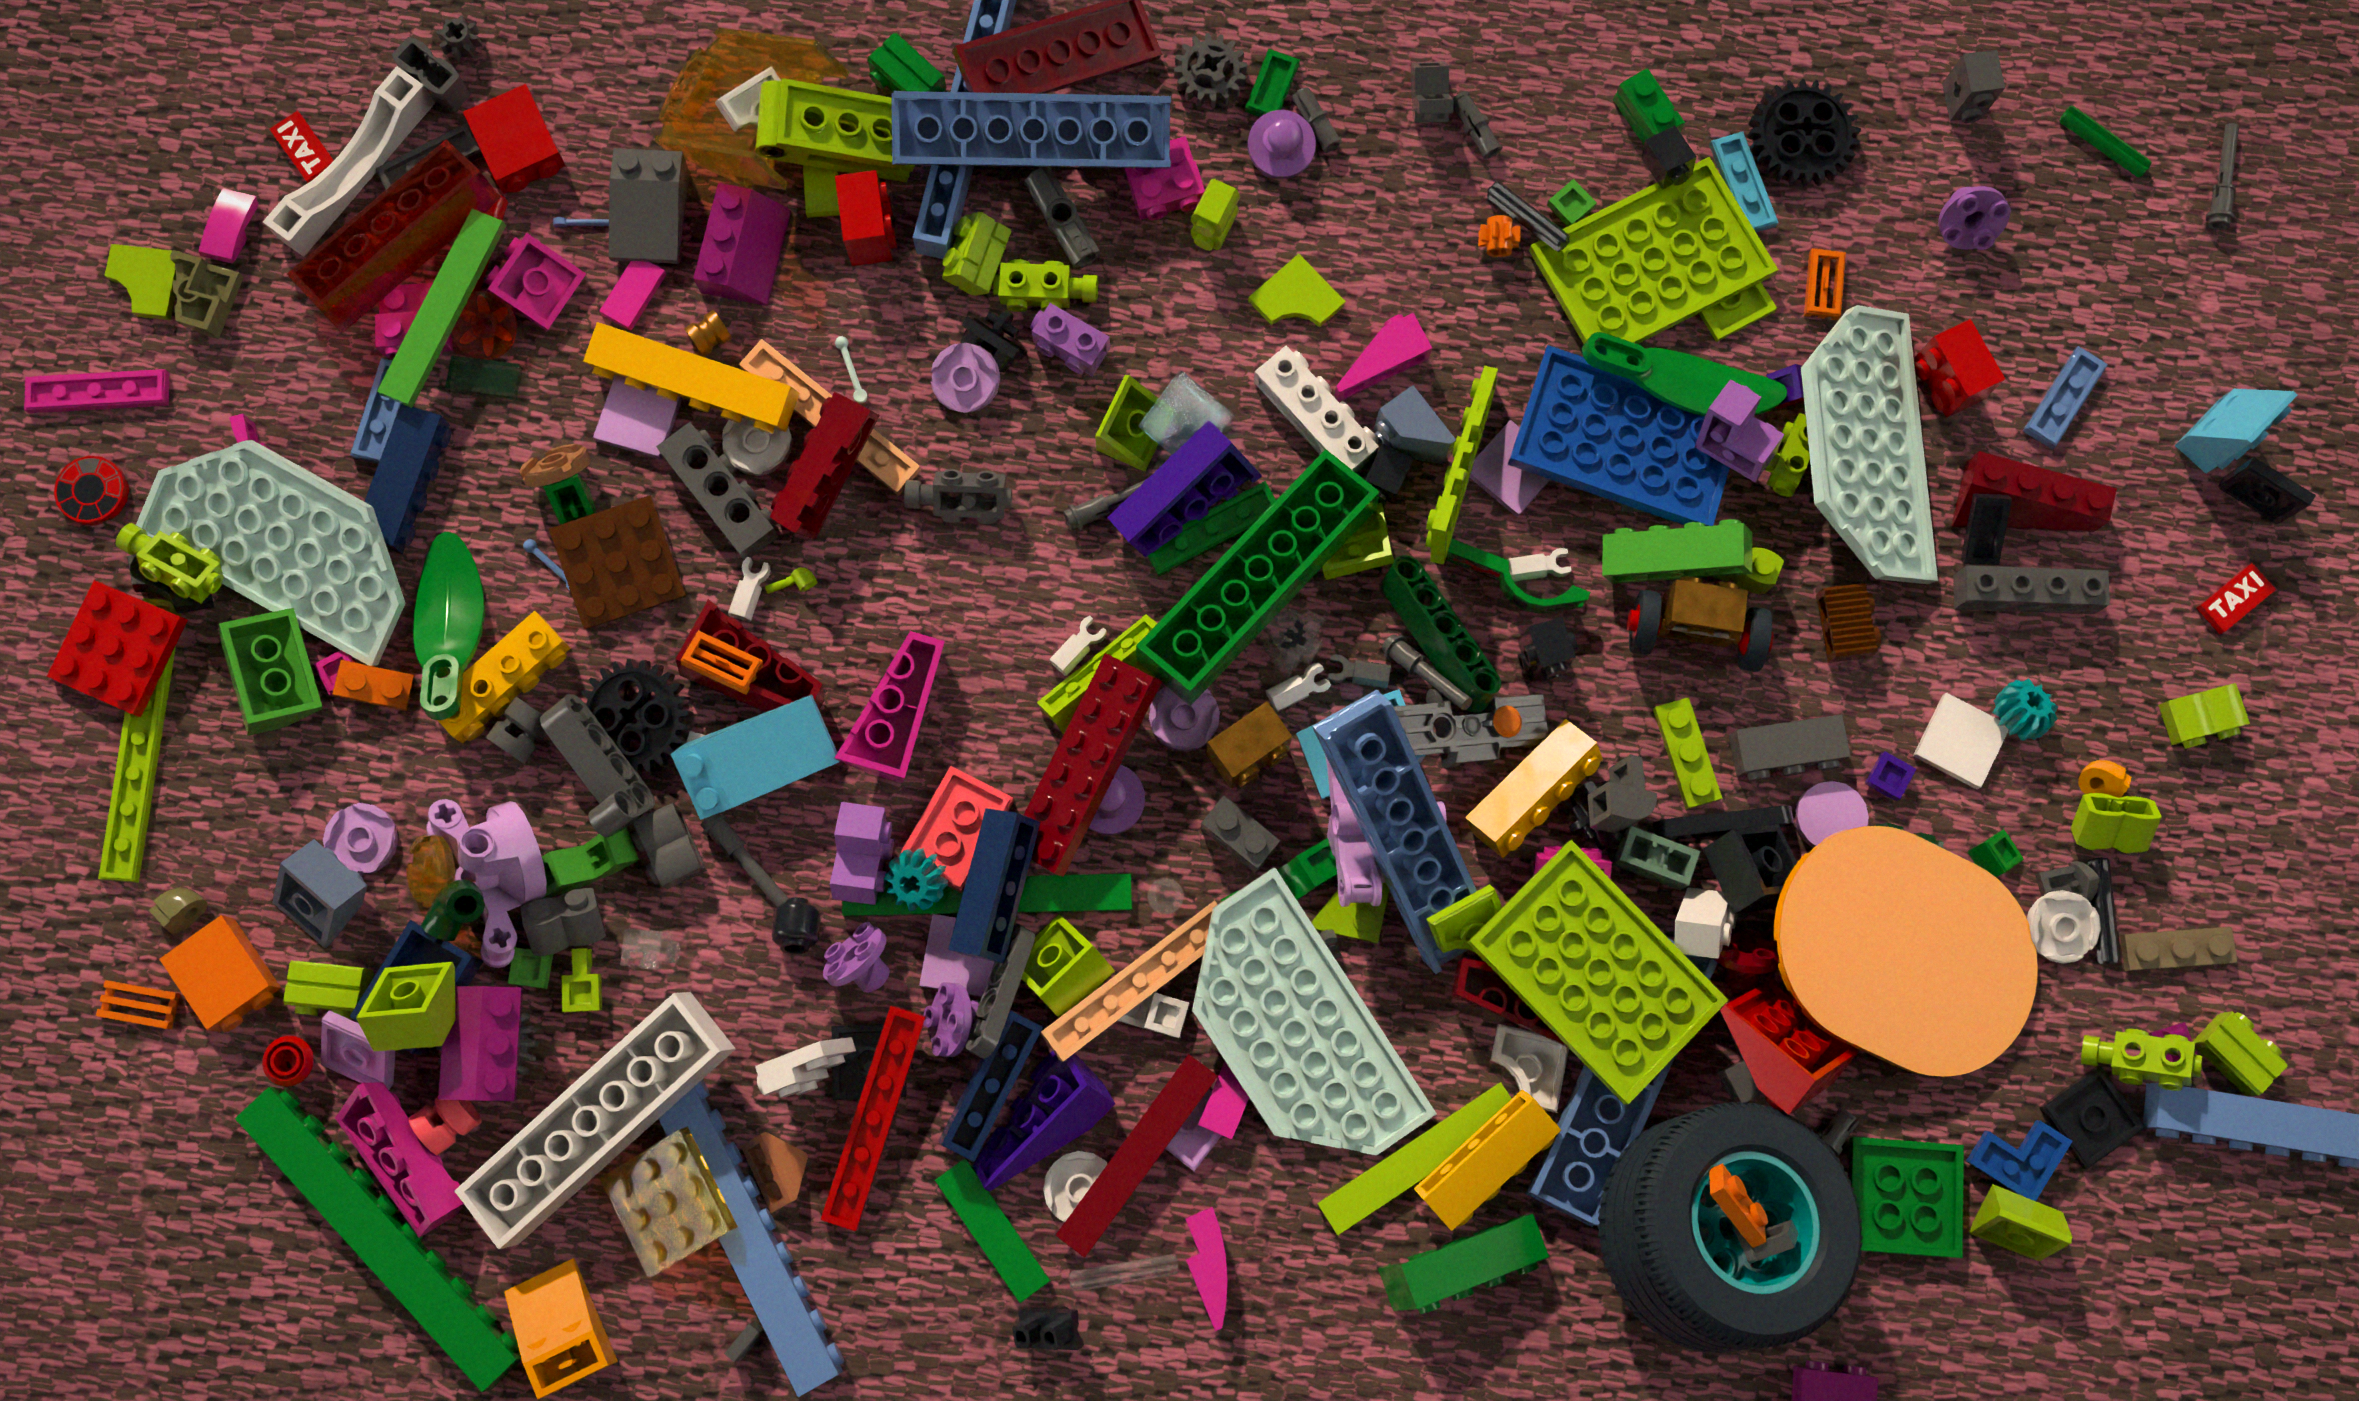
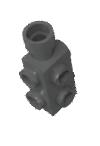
M948 469L943 472H935L933 485L921 484V481L906 480L904 503L905 508L920 509L921 505L933 506V516H942V520L949 523L959 522L963 517L977 518L979 523L993 524L998 519H1004L1005 509L1012 508V488H1006V474H996L992 471L962 473L955 469Z

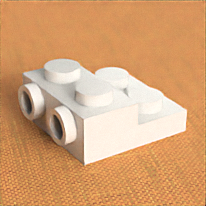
M852 1037L819 1041L755 1066L758 1074L757 1085L760 1092L764 1096L779 1093V1097L784 1098L793 1094L801 1095L817 1089L816 1082L829 1077L827 1068L844 1063V1056L856 1051Z

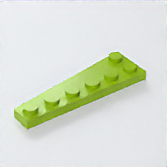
M1484 366L1481 378H1474L1470 398L1473 399L1471 408L1466 407L1463 414L1461 427L1464 430L1461 437L1457 436L1452 455L1454 461L1452 466L1447 468L1443 494L1438 498L1436 509L1430 510L1426 530L1429 531L1425 547L1431 548L1430 562L1443 565L1445 563L1495 394L1498 375L1497 368Z

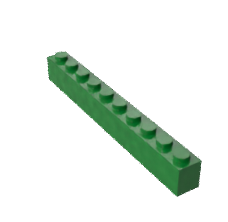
M268 1087L235 1118L236 1121L481 1392L492 1390L522 1361L516 1336L510 1331L503 1332L495 1324L497 1316L484 1303L478 1305L470 1296L472 1289L469 1284L459 1276L454 1278L445 1269V1266L448 1265L446 1259L437 1250L432 1248L429 1251L420 1241L423 1236L419 1238L408 1221L404 1223L396 1215L398 1207L389 1197L384 1194L379 1196L371 1187L374 1181L369 1174L359 1167L355 1169L346 1160L350 1156L347 1150L337 1141L331 1143L322 1133L325 1127L312 1114L306 1116L298 1107L301 1104L298 1096L286 1087L284 1089Z

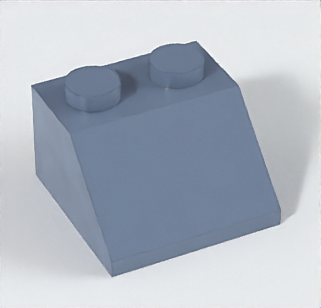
M1414 385L1379 409L1373 429L1380 448L1382 444H1385L1413 457L1414 460L1444 464L1448 461L1456 442L1454 436Z
M313 839L280 863L272 903L321 946L327 948L363 905L367 884L359 873L349 870L342 864L331 849L324 848Z

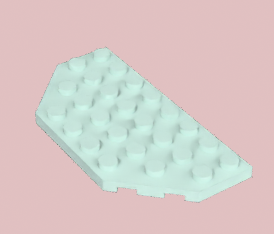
M1856 305L1846 310L1801 367L1814 504L1875 579L1930 584L1938 581L1909 314Z
M245 440L220 451H213L190 459L188 462L159 470L136 523L137 526L146 530L147 535L152 538L159 530L167 535L177 532L188 540L190 547L199 552L202 548L211 550L220 559L224 576L222 584L272 612L294 608L299 627L369 666H377L405 606V600L373 506L253 440Z
M1273 867L1212 909L1192 1012L1274 1136L1378 1155L1437 1114L1276 868Z

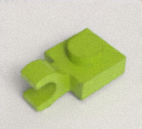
M572 949L573 975H562V1012L602 1010V974H591L592 949Z

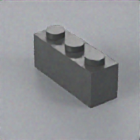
M1842 714L1737 729L1729 735L1736 777L1748 776V781L1770 778V772L1783 771L1784 776L1799 775L1805 773L1804 767L1818 766L1819 771L1840 768V762L1850 757Z

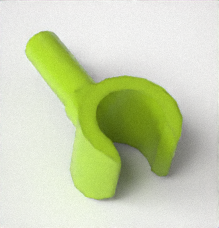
M799 567L791 573V576L766 585L765 589L769 594L796 584L801 592H805L817 585L818 582L810 570Z

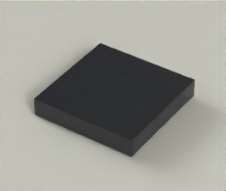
M2255 457L2225 475L2218 485L2220 490L2275 524H2279L2307 508L2316 497L2309 490Z
M884 1024L831 1026L832 1040L852 1037L856 1049L855 1052L844 1056V1063L832 1067L833 1100L860 1099ZM907 1079L901 1097H907Z
M2101 1066L2095 1067L2039 1107L2054 1129L2073 1141L2069 1146V1150L2083 1169L2090 1168L2145 1129L2143 1123Z

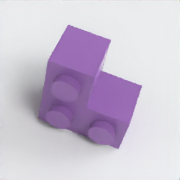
M1730 379L1708 408L1695 448L1756 482L1777 454L1785 434L1778 431L1773 425L1755 418L1754 414L1761 396L1754 393L1747 386L1740 385Z
M841 802L834 832L837 853L830 880L832 899L876 905L878 892L884 893L887 882L884 879L887 871H883L885 860H891L894 847V839L890 838L892 822L886 821L885 808Z

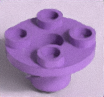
M1288 110L1271 111L1261 116L1252 126L1247 143L1248 153L1255 167L1264 176L1277 179L1291 178L1302 173L1311 163L1316 148L1315 135L1310 124L1299 114Z
M1986 186L1963 187L1955 191L1942 208L1938 219V227L1944 241L1955 248L1985 250L1994 244L1995 239L2007 226L2011 209L2003 194L1994 188Z
M1123 765L1119 766L1089 826L1090 830L1104 835H1118L1130 829L1139 820L1144 810L1145 793L1140 779L1133 771Z
M870 922L862 923L856 928L853 935L843 943L836 942L826 950L824 958L827 962L823 970V977L832 986H842L854 981L866 993L879 989L886 982L890 974L888 966L879 957L886 945V935Z
M941 983L932 1006H927L924 1011V1016H927L924 1025L930 1028L932 1052L935 1056H957L965 1047L969 1037L970 1028L979 1004L978 1000L970 1001L967 990L959 983Z

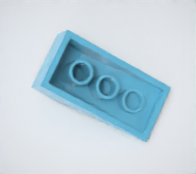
M813 695L687 742L671 753L700 820L736 807L840 762L834 759L838 752Z

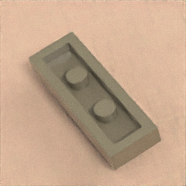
M2232 927L2120 935L2125 971L2237 963Z

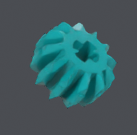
M2029 678L2025 681L2016 679L1997 694L1994 700L1996 708L1992 713L2001 718L1998 725L2006 726L2009 736L2017 733L2022 741L2030 738L2035 740L2042 737L2055 724V721L2058 719L2055 714L2058 706L2050 701L2053 694H2046L2042 689V684L2034 686Z
M924 848L917 849L914 853L907 849L898 858L895 857L888 865L891 870L885 874L884 879L892 883L887 893H896L898 896L896 905H901L906 901L909 911H914L918 907L922 910H927L933 905V902H938L943 897L944 892L942 889L947 886L949 880L940 876L945 872L946 866H937L934 863L937 854H932L926 858Z

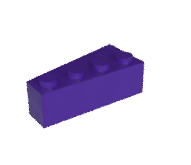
M1208 420L1107 518L1144 557H1147L1183 532L1182 525L1189 520L1197 519L1199 521L1209 514L1207 508L1221 498L1228 501L1238 494L1236 489L1247 480L1254 483L1262 475L1233 443Z

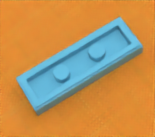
M1744 132L1712 140L1709 147L1719 173L1755 232L1776 227L1779 222Z

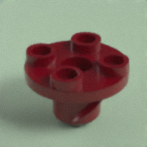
M1737 925L1735 929H1732L1729 946L1723 945L1719 959L1713 958L1717 963L1725 967V983L1731 988L1740 991L1755 989L1759 984L1760 974L1778 969V964L1780 963L1777 940H1774L1773 932L1761 931L1757 933L1742 930Z

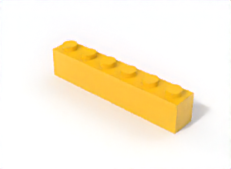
M599 322L596 323L583 362L594 368L592 373L611 381H613L614 375L626 378L624 384L629 387L645 391L646 386L658 389L656 395L677 402L679 396L690 400L688 406L707 413L710 407L722 411L721 417L736 423H741L742 418L753 421L754 428L769 434H773L775 429L783 432L787 431L800 394L789 385Z

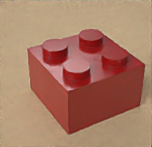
M876 170L836 175L835 182L843 242L851 265L858 266L893 261L891 249L897 248L895 229L892 226L891 216H893L886 182L879 181Z
M1971 319L1935 335L1914 357L1917 376L1922 381H1926L1932 392L1933 404L1938 410L1943 411L1946 418L1983 401L2005 380L2003 373Z

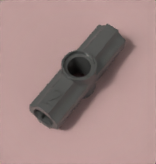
M1040 167L1031 172L1024 180V184L1047 221L1049 231L1057 238L1074 269L1083 268L1093 263L1100 256V250L1079 217L1075 203L1067 197L1050 167ZM1061 213H1065L1070 216V218L1064 222H1059L1054 219L1056 215Z

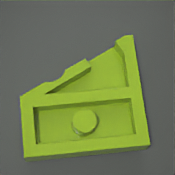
M1378 503L1375 512L1322 566L1326 580L1394 562L1382 503Z
M1382 883L1380 906H1372L1371 903H1350L1348 907H1341L1337 890L1311 923L1317 931L1334 930L1335 935L1378 944L1389 888L1386 883Z

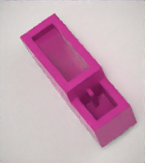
M1210 1207L1185 1218L1199 1251L1198 1254L1186 1258V1261L1214 1330L1217 1331L1222 1329L1228 1278L1226 1253L1221 1229L1214 1209Z

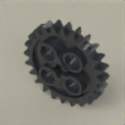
M1801 79L1797 88L1788 80L1783 90L1776 85L1771 95L1764 94L1760 101L1761 104L1757 103L1752 112L1754 116L1751 117L1748 123L1752 129L1747 135L1748 139L1756 140L1750 147L1751 152L1760 151V155L1755 162L1757 164L1768 163L1764 173L1768 174L1776 170L1778 172L1777 182L1782 180L1784 176L1789 177V186L1792 187L1797 179H1801L1803 188H1807L1811 179L1814 180L1817 186H1821L1825 177L1829 181H1833L1838 174L1837 172L1843 173L1848 166L1847 163H1851L1856 155L1853 151L1857 149L1860 141L1855 138L1861 132V128L1852 126L1857 121L1858 115L1847 114L1852 107V103L1841 105L1842 92L1833 97L1830 95L1831 85H1828L1822 91L1819 90L1818 80H1815L1810 88L1807 87L1805 80ZM1780 114L1788 115L1792 121L1782 119ZM1814 114L1822 115L1826 121L1818 120ZM1816 145L1825 147L1828 153L1819 151ZM1782 146H1789L1793 149L1794 153L1784 151Z
M627 659L625 667L621 662H613V673L609 669L601 668L600 673L603 679L590 678L589 681L594 689L592 691L582 690L581 693L588 699L587 703H585L610 738L613 740L616 733L620 732L617 741L613 740V742L638 775H641L643 767L647 772H655V761L661 766L669 765L666 754L671 755V753L677 750L674 746L676 743H687V740L680 734L681 731L692 730L690 725L683 722L684 718L692 716L693 712L683 710V705L691 699L690 697L679 696V693L685 687L684 684H671L675 678L674 673L667 672L662 675L664 669L662 665L655 664L651 668L650 661L642 659L638 666L636 660ZM636 683L639 689L638 696L631 701L627 694L628 688L631 684ZM654 692V699L652 701H649L651 693ZM661 706L664 709L665 715L663 721L657 725L653 719V712L657 707ZM612 710L615 714V722L610 728H607L604 718L606 713ZM632 711H637L635 714L636 719H638L637 723H631L634 719L631 715ZM635 733H638L641 738V745L639 749L633 751L630 748V739Z

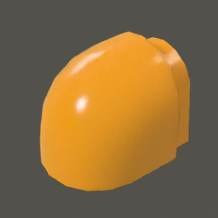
M2097 760L2090 762L2084 767L2079 776L2078 785L2084 794L2103 793L2120 798L2130 787L2132 777L2125 773L2126 768L2114 762Z

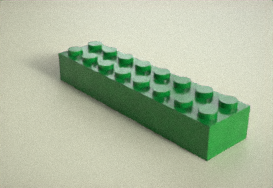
M1325 449L1136 645L1137 662L1191 706L1375 512L1378 505L1379 491Z

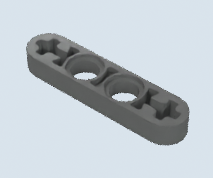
M1015 924L1013 927L1004 964L994 962L965 1044L968 1051L983 1059L991 1055L999 1042L1035 941L1034 932L1020 924Z

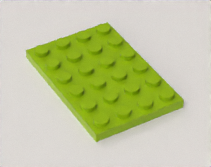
M1710 157L1695 163L1693 174L1681 185L1676 186L1673 184L1662 190L1657 182L1562 229L1570 236L1569 244L1562 251H1555L1542 240L1530 245L1529 248L1530 254L1583 344L1592 334L1597 332L1606 333L1639 344L1775 276L1779 270Z
M1572 840L1568 841L1467 942L1624 1105H1628L1728 1001L1708 978Z

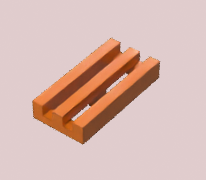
M1815 248L1810 250L1804 316L1811 317L1815 315L1818 316L1817 318L1822 319L1831 317V320H1839L1841 317L1846 252ZM1819 257L1822 258L1819 305L1816 307L1814 305ZM1830 259H1835L1832 308H1827Z
M698 630L681 658V664L746 695L750 689L751 682L753 683L757 677L758 670L760 671L763 667V660ZM701 643L750 666V668L746 670L724 658L699 648V645ZM693 655L743 678V680L693 658Z
M108 980L104 981L103 987L106 990L104 995L101 994L99 1002H102L101 1009H97L96 1016L172 1030L181 996L180 993ZM115 990H122L170 999L168 1006L114 997ZM112 1004L165 1013L166 1016L163 1021L113 1012L110 1009Z

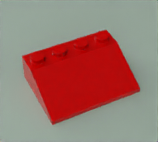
M1772 979L1725 1004L1720 1011L1757 1088L1766 1095V1101L1773 1108L1782 1112L1785 1111L1789 1115L1831 1086L1859 1050L1832 1037L1814 1025L1802 1013V1008L1796 999Z

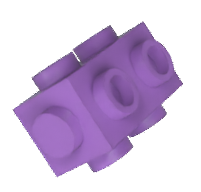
M1049 303L1044 312L1040 310L1035 315L1030 326L1036 349L1048 357L1055 355L1061 358L1069 369L1078 374L1085 372L1093 377L1110 350L1109 336Z

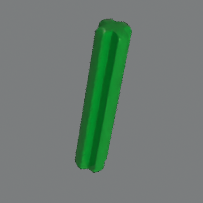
M2075 106L2068 107L2060 117L2059 121L2061 124L2136 177L2143 176L2152 164L2150 159Z

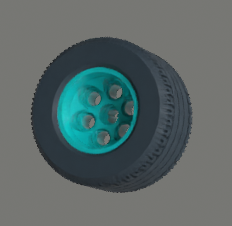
M1729 1102L1712 1105L1663 1121L1641 1133L1624 1149L1612 1166L1605 1181L1604 1192L1601 1194L1602 1199L1599 1203L1601 1208L1598 1211V1237L1601 1240L1599 1244L1601 1245V1253L1604 1256L1602 1257L1603 1261L1606 1263L1605 1268L1608 1269L1609 1272L1607 1273L1611 1277V1282L1615 1285V1290L1619 1292L1620 1298L1624 1299L1623 1302L1628 1306V1309L1633 1311V1314L1653 1332L1682 1347L1702 1352L1723 1353L1770 1348L1793 1343L1808 1336L1825 1324L1843 1304L1851 1290L1850 1287L1854 1284L1853 1280L1856 1278V1272L1859 1269V1256L1862 1253L1860 1248L1862 1247L1861 1240L1863 1235L1861 1234L1862 1227L1860 1226L1862 1219L1859 1217L1861 1213L1858 1210L1859 1204L1856 1202L1857 1196L1853 1193L1855 1191L1854 1187H1851L1852 1182L1847 1178L1848 1174L1844 1172V1166L1839 1163V1158L1835 1157V1153L1830 1151L1829 1145L1825 1144V1141L1819 1138L1817 1133H1814L1811 1128L1801 1123L1800 1120L1772 1107L1747 1102ZM1723 1163L1732 1176L1737 1175L1742 1180L1749 1198L1753 1203L1758 1202L1767 1215L1768 1224L1765 1225V1229L1792 1220L1799 1233L1795 1248L1758 1260L1751 1267L1737 1238L1731 1220L1710 1195L1709 1170ZM1702 1192L1706 1199L1705 1206L1700 1203ZM1714 1256H1715V1257L1717 1258V1260L1719 1261L1720 1268H1719V1267L1717 1266V1264L1713 1261V1257H1714Z

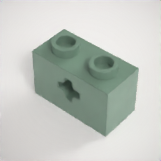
M1633 826L1625 830V837L1620 840L1612 866L1677 890H1682L1689 886L1701 851Z

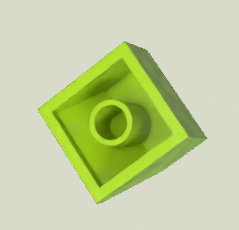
M1058 914L1035 937L1021 979L1060 1018L1100 987L1115 970L1083 935Z
M453 962L384 968L356 1017L374 1052L422 1047L432 1048L443 1045L456 1020L455 966Z

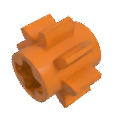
M1505 215L1491 216L1487 219V225H1480L1478 246L1486 247L1487 255L1506 257L1512 254V248H1519L1521 226H1513V219Z

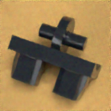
M1008 310L1004 311L1000 316L991 311L987 314L985 320L994 325L993 328H990L977 318L971 319L968 316L962 323V326L967 329L960 343L974 344L982 348L986 341L993 345L995 348L991 354L998 364L999 372L1005 373L1015 359L1022 360L1027 352L1003 336L1006 333L1015 338L1019 333V329L1011 325L1014 315Z
M1591 780L1575 790L1569 797L1574 805L1571 811L1577 820L1569 828L1572 833L1582 828L1587 839L1593 838L1598 848L1603 850L1625 837V830L1611 833L1590 828L1588 794L1608 782L1603 781L1594 784Z
M1057 1306L1053 1309L1023 1308L1018 1311L1020 1323L1012 1328L1017 1348L1079 1350L1084 1347L1083 1339L1078 1332V1310Z

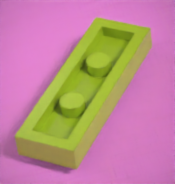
M1689 697L1654 707L1653 712L1685 809L1688 810L1723 799Z

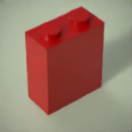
M526 84L463 111L493 178L503 194L519 192L525 189L528 183L539 178H550L556 175L559 169L566 166L541 111Z

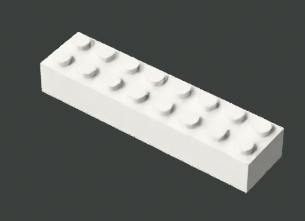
M691 992L673 993L454 1192L498 1249L518 1245L736 1048Z

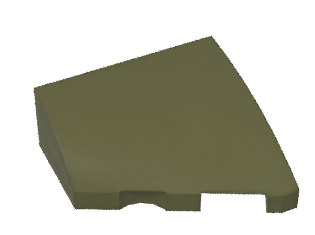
M172 250L170 257L171 261L175 263L176 280L172 281L173 292L177 295V304L175 305L176 322L201 334L219 339L244 276L239 272L208 264L200 257Z

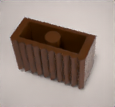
M1865 583L1823 588L1816 594L1828 663L1867 659L1878 652V647L1881 645V635L1879 628L1873 626V619L1871 618L1875 610V602L1872 593L1867 592V585Z

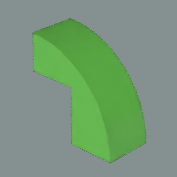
M627 828L611 837H604L599 834L582 846L551 851L542 856L547 881L546 894L543 898H549L584 887L638 861L639 858Z

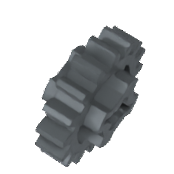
M1206 33L1205 41L1201 42L1194 36L1192 37V47L1183 44L1182 55H1176L1175 65L1177 67L1174 68V78L1179 79L1177 81L1178 91L1186 89L1185 99L1187 101L1195 96L1197 98V106L1199 107L1203 105L1204 101H1209L1211 108H1215L1216 100H1221L1222 103L1227 105L1229 103V94L1238 97L1239 86H1245L1246 76L1244 74L1247 73V63L1242 62L1244 60L1243 50L1234 52L1236 42L1232 40L1227 45L1224 44L1223 35L1221 34L1216 41L1211 39L1210 33ZM1196 59V64L1192 65L1191 70L1188 71L1190 63ZM1233 70L1231 78L1226 83L1225 76L1229 75L1230 71Z

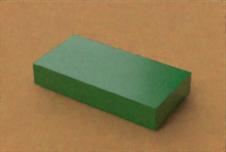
M1268 49L1246 104L1245 112L1261 117L1268 112L1282 110L1300 65V59Z

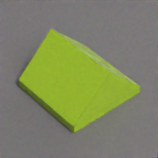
M1125 375L1095 435L1096 450L1139 470L1146 471L1174 410L1130 375Z
M1992 1184L1973 1220L1969 1234L2036 1261L2047 1258L2072 1242V1235L2062 1211Z

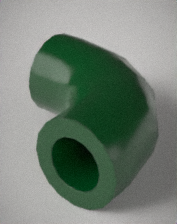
M460 879L448 884L433 901L421 924L422 929L435 938L444 941H454L464 923L473 922L483 913L485 903L482 892L470 880Z

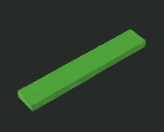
M471 209L377 390L381 396L410 408L413 407L506 227L502 220Z

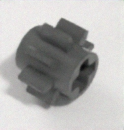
M461 15L458 19H445L442 30L437 31V35L443 41L439 45L443 53L446 55L452 52V55L458 62L461 57L469 56L474 58L476 47L482 46L483 43L476 36L480 32L476 24L473 22L467 25L466 20Z

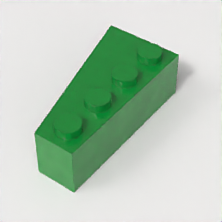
M1534 1215L1519 1216L1475 1232L1473 1237L1469 1238V1236L1442 1244V1249H1432L1415 1254L1414 1256L1412 1255L1407 1257L1408 1262L1388 1264L1378 1268L1393 1311L1418 1309L1419 1314H1425L1440 1308L1439 1300L1449 1296L1452 1297L1453 1301H1457L1473 1295L1472 1287L1484 1283L1486 1288H1490L1506 1282L1505 1274L1517 1270L1518 1275H1523L1538 1269V1261L1548 1258L1549 1255Z

